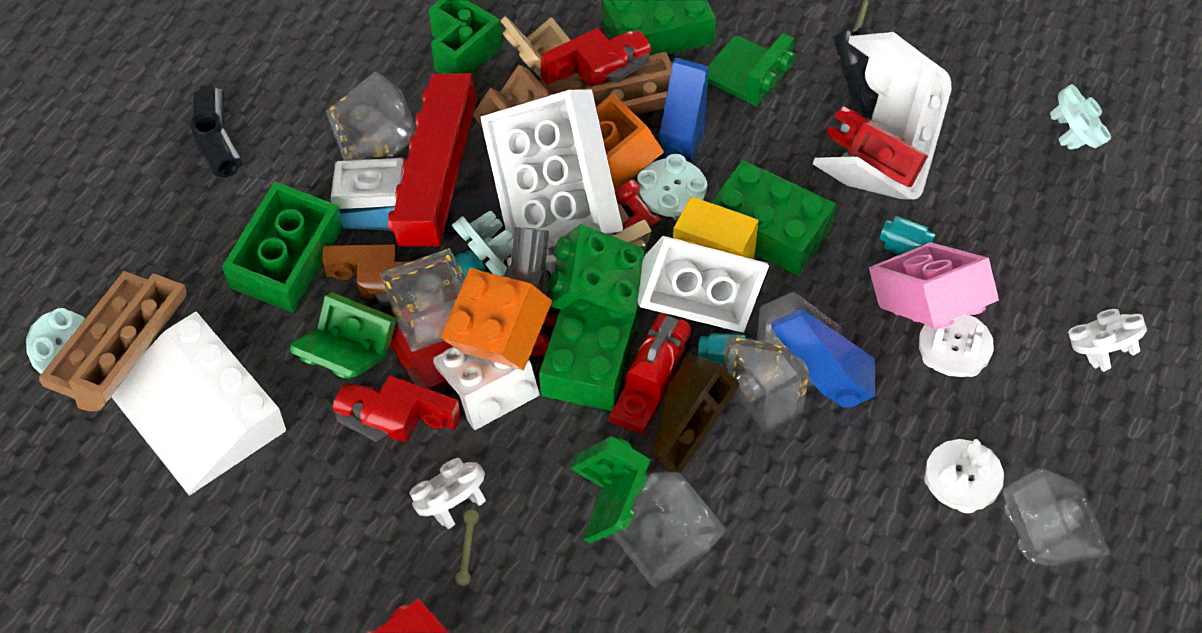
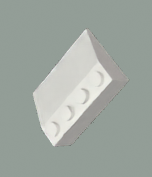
M567 90L480 117L505 229L509 230L512 238H514L515 227L548 230L547 248H553L560 237H564L580 224L608 235L623 230L592 90Z
M197 312L165 330L146 350L111 396L189 496L286 431L280 409Z

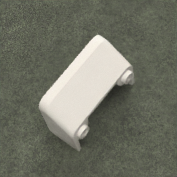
M894 32L850 36L848 43L869 57L865 78L869 87L879 94L871 120L905 140V143L927 154L928 157L912 187H906L859 157L851 156L848 152L844 153L842 157L814 158L813 165L850 187L898 199H917L921 196L925 187L950 97V77L944 69Z

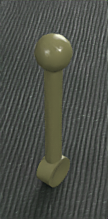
M863 0L852 32L861 27L868 5L873 0Z
M468 510L463 515L466 524L460 571L455 576V581L460 586L468 585L471 580L468 567L474 525L479 521V514L475 510Z

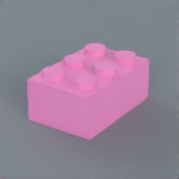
M932 242L869 267L880 308L893 312L895 315L912 319L914 322L929 325L934 329L950 326L954 322L953 319L962 315L981 313L986 309V305L999 300L989 258Z

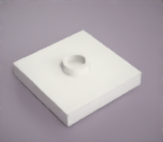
M404 158L335 162L331 203L338 205L339 209L395 206L396 186L401 184L403 179L402 166Z

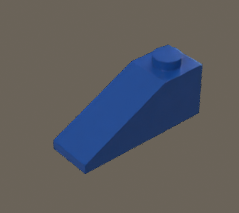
M676 57L672 65L659 135V145L664 151L661 155H664L666 158L671 154H679L687 162L691 163L705 134L709 67Z
M798 309L772 322V330L821 394L838 405L848 408L855 407L859 403L875 397V358L803 309Z

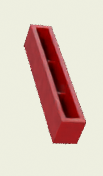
M471 73L432 74L428 88L423 90V107L421 111L417 112L415 135H411L409 141L410 154L408 159L403 161V179L401 184L396 186V204L394 210H390L388 215L389 230L394 232L398 246H441L477 102Z

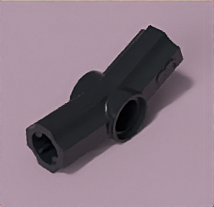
M213 85L200 86V89L194 92L193 117L190 120V127L196 146L204 155L215 177L228 178L236 174L237 170L242 166V161L224 130V92Z

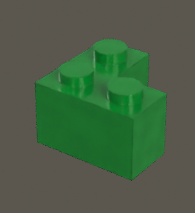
M438 0L429 8L432 36L436 38L431 42L434 70L440 74H472L502 48L500 19L470 1Z

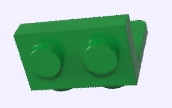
M782 33L770 49L767 50L740 36L733 37L709 64L708 83L757 107L765 96L774 89L776 83L785 72L789 71L795 60V53H793L794 38Z
M582 224L558 239L554 248V257L556 258L555 271L552 273L548 283V289L551 291L550 299L552 300L550 306L563 310L580 298L624 315H630L636 311L642 260L644 257V251L641 247Z
M331 292L325 295L318 328L292 342L290 352L300 356V360L307 364L321 365L333 370V373L339 377H357L386 358L397 318Z
M610 436L576 455L571 465V470L602 487L582 539L587 543L591 544L617 531L624 530L634 516L632 506L635 498L647 483L648 475L645 473L650 459L632 449V445L624 439Z

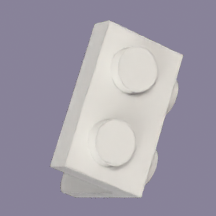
M455 347L449 348L433 360L435 368L459 394L466 418L474 430L540 396L529 360L523 371L464 354Z

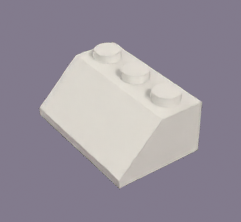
M662 236L643 257L637 302L642 308L744 333L769 265L765 262Z

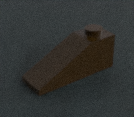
M691 353L669 383L652 455L676 478L679 477L740 385L720 363Z

